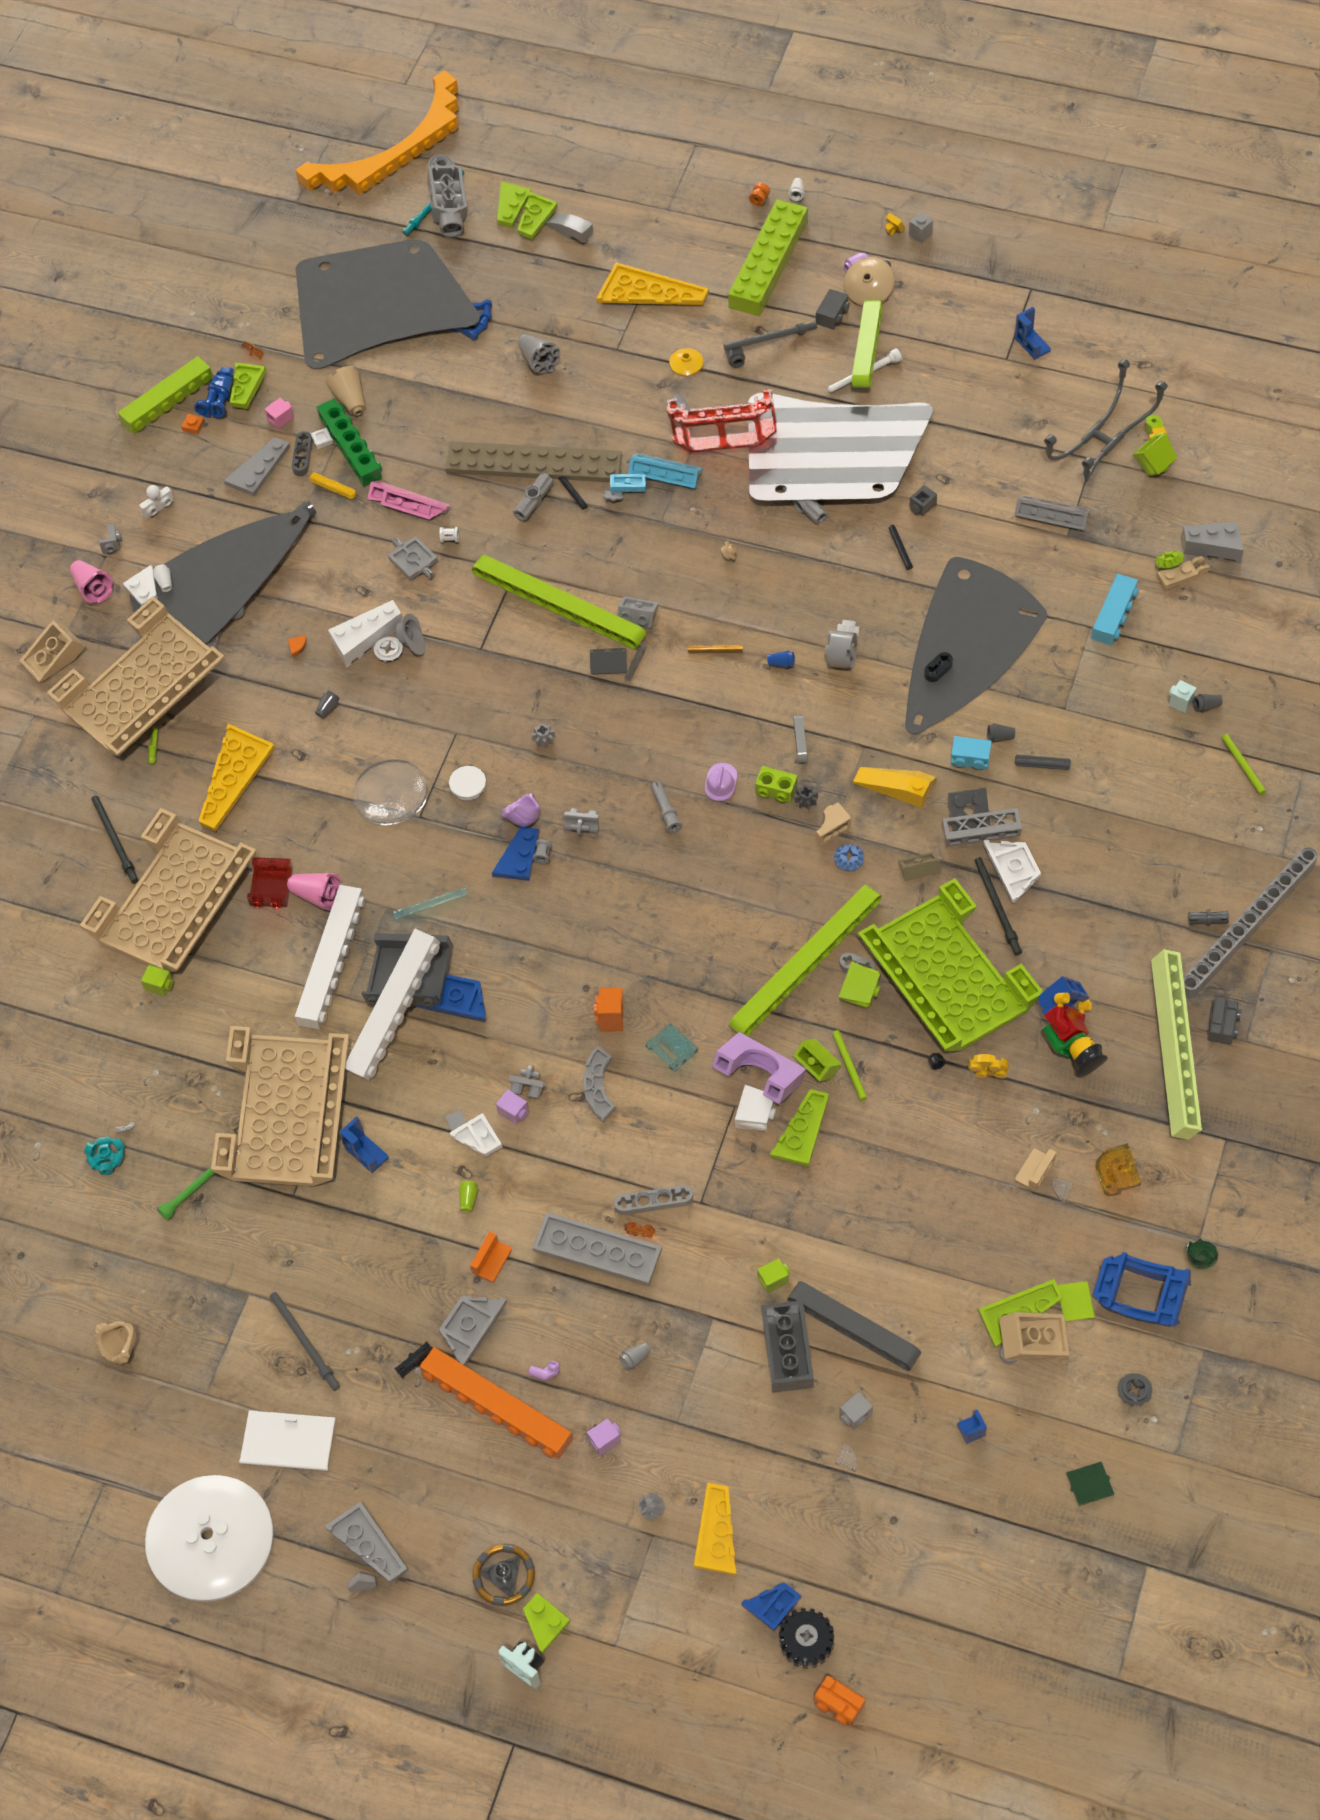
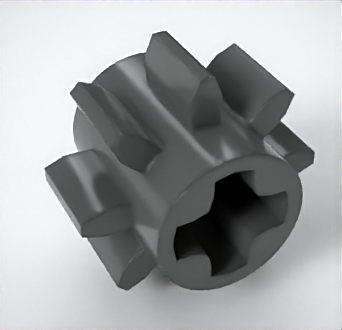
M803 785L801 789H796L795 802H799L800 808L809 809L812 805L817 804L818 792H813V786Z

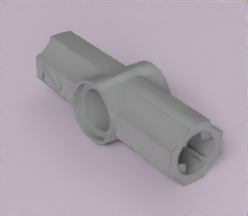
M540 474L533 485L526 488L524 497L513 510V514L517 519L521 521L527 520L534 509L541 506L542 498L554 483L548 474Z
M784 486L783 492H786L787 488ZM792 500L795 508L800 513L804 512L816 524L823 523L828 516V512L817 503V500Z

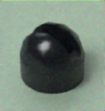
M932 1053L928 1059L929 1065L933 1070L941 1069L946 1063L940 1053Z

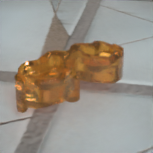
M243 341L241 348L249 349L250 356L255 353L259 360H261L264 353L263 350L252 343Z
M628 1222L624 1225L627 1234L641 1235V1237L648 1238L655 1236V1229L650 1224L642 1227L635 1222Z

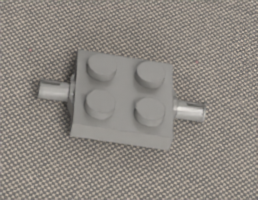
M416 536L404 543L398 537L392 539V543L397 548L388 555V558L410 581L421 573H424L429 579L434 577V572L429 568L438 562V557Z

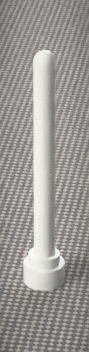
M897 348L889 351L887 357L874 363L873 371L889 363L896 364L902 361L900 351ZM852 375L828 387V391L832 393L852 383Z

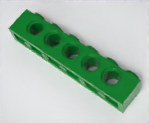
M334 398L316 406L319 419L327 428L330 436L362 486L365 487L373 481L381 480V471L383 469L380 462H376L372 450L367 449L368 446L365 439L360 438L358 428L356 426L353 427L350 416L345 415L343 405L341 403L338 404Z

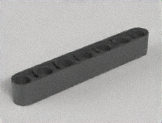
M802 1281L797 1283L787 1298L789 1302L803 1300L805 1313L904 1370L910 1371L921 1355L920 1349Z

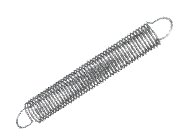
M644 642L642 650L638 648L639 650H637L633 658L635 660H632L624 676L626 680L628 676L632 678L647 648L646 646L644 649V645H646Z

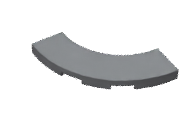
M597 1045L586 1062L583 1088L590 1109L604 1123L616 1110V1106L609 1100L603 1088L604 1074L613 1057Z

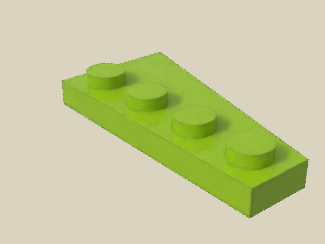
M1052 1279L978 1309V1312L994 1348L1003 1343L1000 1317L1014 1312L1044 1313L1061 1301L1063 1296L1055 1279Z

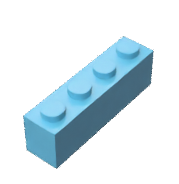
M1117 573L1093 627L1091 639L1111 646L1115 639H1119L1121 634L1120 627L1125 625L1127 620L1126 613L1127 611L1130 612L1133 606L1132 599L1137 598L1139 593L1137 579Z

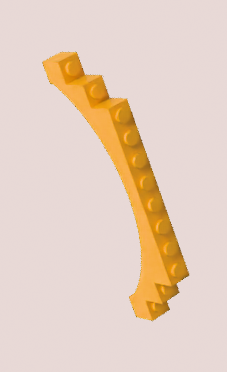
M445 70L432 78L435 93L431 107L421 124L399 144L375 156L349 163L311 164L306 162L295 170L298 182L308 191H312L322 183L333 193L338 192L347 185L359 195L369 190L459 128L457 116L454 114L459 110L457 98L454 96L459 92L457 80Z

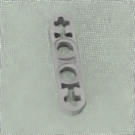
M685 1185L619 1195L616 1197L614 1205L616 1211L621 1215L676 1208L689 1205L693 1200V1192L690 1187ZM685 1192L687 1195L686 1199H682L681 1193ZM673 1193H675L676 1201H673ZM663 1194L668 1195L670 1199L666 1203H661L658 1200L659 1196ZM640 1198H648L649 1204L641 1206L638 1203ZM632 1199H635L636 1207H633ZM622 1201H625L626 1208H622Z

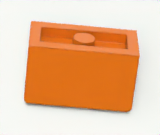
M489 1231L470 1264L472 1274L493 1283L509 1257L512 1248L499 1242L497 1235Z

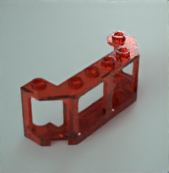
M772 389L763 390V398L758 400V396L754 397V403L686 410L685 404H681V408L678 407L676 399H668L667 413L671 420L673 442L690 453L760 446L777 432V419ZM771 408L773 418H766L761 421L760 417ZM675 421L679 423L681 427H676ZM753 421L755 423L756 432L726 435V423ZM717 425L719 433L717 436L690 438L688 427Z

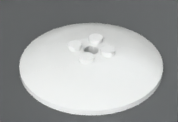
M221 1475L194 1478L173 1489L161 1500L154 1510L148 1523L145 1538L147 1560L158 1581L173 1594L198 1602L221 1600L246 1588L263 1570L273 1545V1522L261 1496L246 1483ZM212 1530L213 1536L210 1539L205 1540L202 1538L204 1531Z

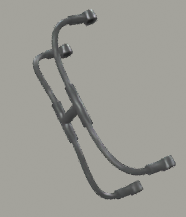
M1122 359L1118 363L1120 380L1111 407L1106 415L1081 438L1077 445L1061 455L1052 456L1053 445L1057 442V439L1052 434H1049L1044 439L1047 456L1053 461L1063 459L1072 454L1083 444H1086L1093 436L1107 444L1095 461L1090 457H1086L1082 461L1085 481L1090 479L1100 460L1119 443L1125 434L1158 408L1163 399L1164 391L1168 388L1166 382L1159 381L1155 385L1157 390L1155 405L1120 431L1113 439L1100 432L1099 429L1105 424V421L1109 418L1119 400L1126 371L1130 367V362L1127 359Z

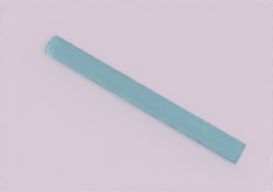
M464 887L393 911L395 919L467 895V891Z

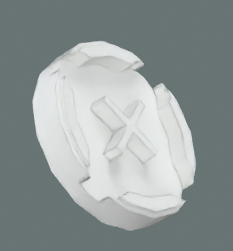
M474 766L458 768L452 773L449 780L451 793L457 796L458 799L468 801L478 798L485 791L487 784L484 773Z

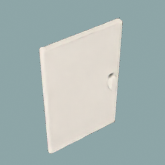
M249 1410L239 1463L328 1471L336 1418Z

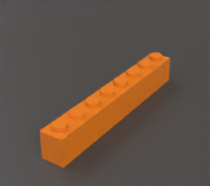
M433 1347L419 1366L422 1377L430 1383L434 1381L439 1384V1388L442 1391L453 1393L456 1395V1399L463 1404L469 1403L477 1413L481 1415L485 1413L493 1423L498 1426L504 1425L512 1435L516 1437L520 1435L528 1445L539 1447L542 1449V1453L549 1458L555 1457L559 1460L573 1440L572 1432L436 1347Z

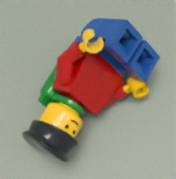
M1062 976L1039 996V1005L1044 1008L1042 1012L1050 1023L1042 1031L1056 1053L1075 1060L1074 1065L1077 1068V1073L1083 1077L1104 1064L1108 1057L1103 1055L1101 1044H1095L1090 1037H1087L1089 1031L1084 1024L1086 1016L1084 1012L1091 1011L1092 1003L1090 1000H1087L1090 997L1079 981ZM1077 1001H1079V1003H1078L1079 1012L1077 1011V1009H1076L1075 1006L1073 1005V1004H1074L1075 1002H1077Z

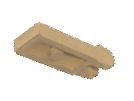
M1199 556L1174 568L1157 572V577L1163 587L1169 589L1198 578V576L1209 572L1210 567L1208 564L1202 565L1205 559L1203 556Z

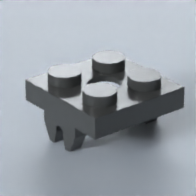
M986 788L948 793L950 818L967 815L964 812V807L967 804L974 805L975 812L973 814L989 812ZM987 818L985 823L991 826L990 818ZM970 820L966 824L969 828H976L979 825L974 820ZM951 823L953 831L960 828L956 823Z

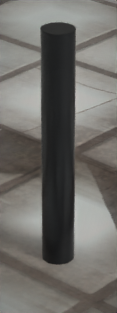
M558 477V480L581 509L588 508L586 502L567 478Z
M890 525L888 529L907 570H911L913 565L895 525Z

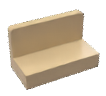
M1034 1148L1017 1174L1015 1182L1036 1192L1054 1164L1057 1152L1049 1148L1045 1154Z

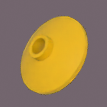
M680 349L671 355L669 360L670 368L674 373L681 376L694 375L702 369L703 357L694 349Z

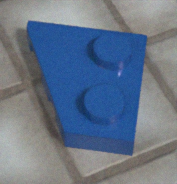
M786 1583L775 1586L772 1590L759 1593V1596L748 1601L747 1599L744 1600L741 1606L775 1632L800 1601L801 1595Z

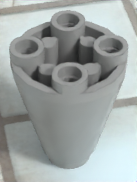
M527 334L519 338V347L534 372L543 374L551 373L555 370L561 351L553 342Z

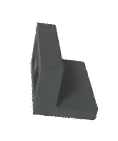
M626 648L590 649L591 674L627 672Z

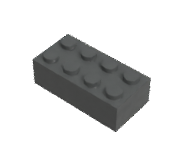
M803 1300L761 1305L772 1393L814 1388Z

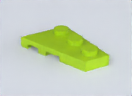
M501 181L497 214L498 225L514 227L528 201L529 191L532 192L530 188Z

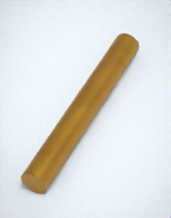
M688 646V653L743 652V646Z

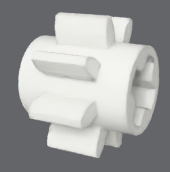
M842 620V624L837 625V631L854 632L858 636L859 627L855 626L856 621Z

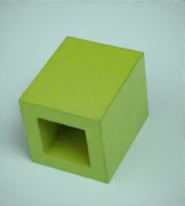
M148 965L141 979L144 990L166 996L174 983L170 971Z
M779 1258L757 1269V1277L767 1294L789 1283L790 1270L786 1263L782 1264Z

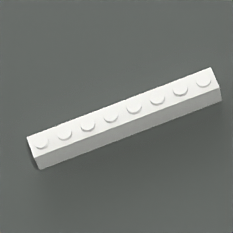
M339 885L295 1014L298 1026L320 1030L322 1023L326 1021V1010L332 1004V992L336 990L338 985L337 977L343 971V960L349 953V942L354 938L355 924L359 923L360 909L365 905L366 898L363 896L362 889Z
M414 929L346 1061L345 1070L366 1081H370L376 1074L377 1065L384 1058L389 1042L394 1039L395 1030L402 1023L404 1013L411 1005L415 991L420 988L423 975L428 972L433 956L439 951L440 942L435 937Z

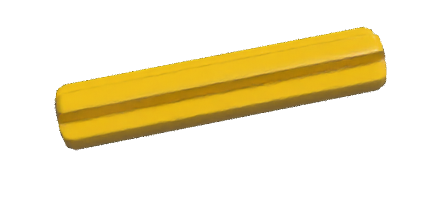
M313 472L310 476L311 482L349 499H354L357 495L355 489Z

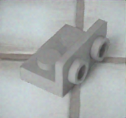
M624 596L618 605L617 616L638 626L652 628L653 617L658 610V603Z

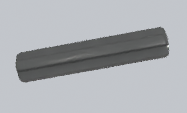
M1017 754L1015 756V765L1068 770L1071 766V760L1068 758Z

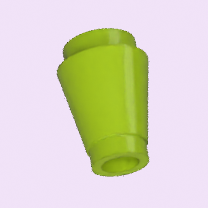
M461 1182V1186H459L461 1211L472 1212L479 1189L476 1182Z

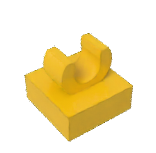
M889 213L886 216L888 224L885 226V229L889 235H894L896 230L902 233L906 229L902 220Z

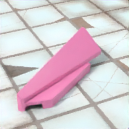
M378 480L371 482L367 497L369 500L381 501V505L426 519H432L451 507L449 504Z

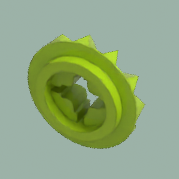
M1171 551L1160 554L1155 558L1157 567L1170 569L1180 565L1185 558L1184 554L1180 551Z

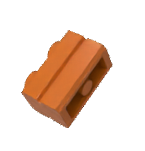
M829 1675L814 1695L815 1707L823 1713L828 1711L835 1715L834 1719L843 1726L846 1724L852 1726L866 1704L865 1698Z

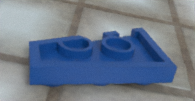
M520 827L492 871V877L530 881L534 862L533 855L536 853V841L540 834L539 829Z

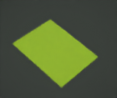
M1088 1281L1058 1285L1063 1296L1060 1304L1065 1321L1095 1318Z

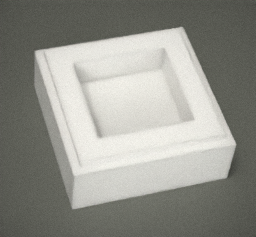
M327 428L310 433L317 449L333 444Z

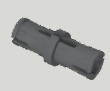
M1206 910V912H1188L1189 924L1211 925V923H1229L1228 911L1211 912V910Z

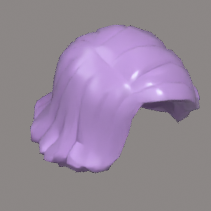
M534 793L525 794L516 802H513V804L508 805L503 809L501 817L520 827L532 825L538 819L540 812L539 804L534 799Z

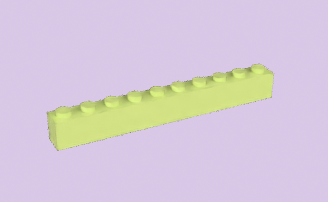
M1163 949L1151 960L1171 1136L1190 1140L1202 1131L1181 953Z

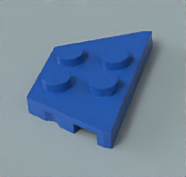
M447 974L441 1006L426 1007L424 1005H415L419 1008L486 1021L482 987L480 981Z

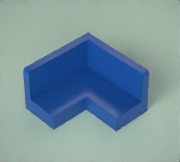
M1031 307L1016 316L1015 339L1036 360L1049 353L1051 348L1034 330L1035 308Z
M355 1117L339 1132L345 1150L371 1173H374L389 1158L388 1154L364 1134L358 1117Z

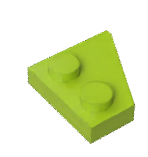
M536 1593L523 1608L539 1650L544 1654L568 1626L570 1619L539 1593Z

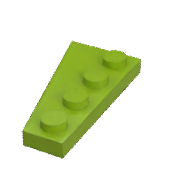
M813 1089L808 1091L795 1116L790 1120L787 1129L780 1136L775 1148L772 1149L770 1158L809 1167L829 1100V1093Z

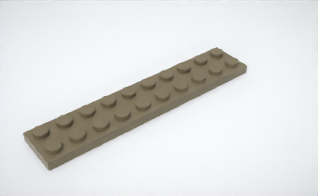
M450 441L445 471L446 473L526 478H538L540 474L546 473L552 479L565 477L567 480L610 482V474L620 473L622 451Z

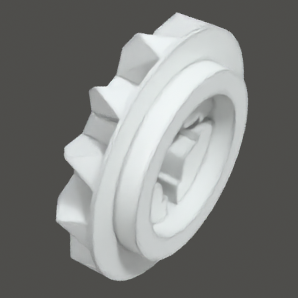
M384 637L376 642L374 653L378 660H383L385 663L389 660L393 662L394 659L399 658L400 654L403 653V646L395 637ZM391 646V651L386 654V650Z

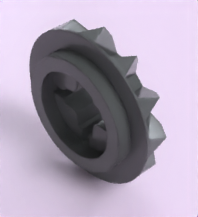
M1131 1373L1121 1379L1118 1386L1119 1396H1121L1124 1403H1128L1132 1407L1135 1405L1142 1406L1152 1396V1385L1145 1376ZM1132 1384L1136 1389H1141L1138 1392V1397L1134 1392H1129L1132 1389Z

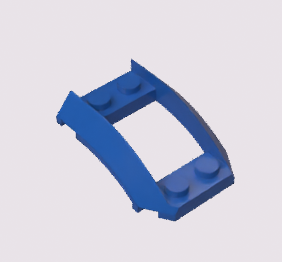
M1122 1252V1255L1114 1258L1110 1256L1104 1259L1093 1296L1105 1308L1121 1315L1145 1322L1176 1326L1180 1323L1179 1315L1187 1287L1191 1286V1271L1187 1268L1181 1270L1175 1269L1173 1266L1148 1262ZM1124 1269L1165 1282L1157 1312L1131 1307L1115 1301Z

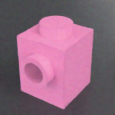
M281 398L265 408L267 420L277 429H280L294 418L293 407L289 402H285Z

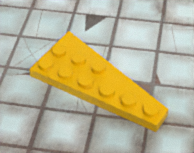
M615 263L596 300L597 303L703 305L709 294V288Z
M227 724V732L222 741V749L218 754L212 774V782L207 791V799L203 804L199 818L201 826L214 832L217 831L275 749L273 743L231 724Z

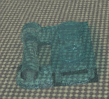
M671 1023L645 1045L647 1049L653 1050L663 1059L673 1072L678 1070L698 1052V1047ZM662 1043L677 1057V1059H673L667 1052H665L659 1046V1044Z

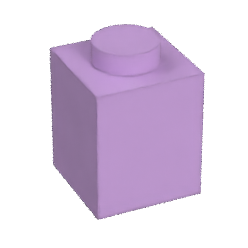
M507 1090L496 1103L497 1112L516 1125L520 1120H524L528 1114L527 1101L510 1090Z
M608 1418L587 1432L588 1440L600 1456L621 1442L620 1428L615 1422L612 1424Z

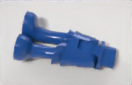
M221 367L220 371H217L208 385L207 390L209 393L206 401L198 400L194 405V409L198 414L207 418L211 414L214 418L223 417L226 412L224 402L225 400L228 401L234 378V370L232 368Z

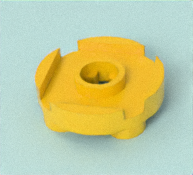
M979 1054L975 1055L973 1060L969 1059L968 1068L975 1072L977 1078L995 1076L1002 1079L1006 1078L1009 1062L1004 1058H1001V1061L996 1060L995 1055Z

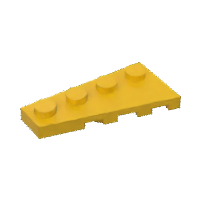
M707 1482L693 1568L736 1576L728 1486Z

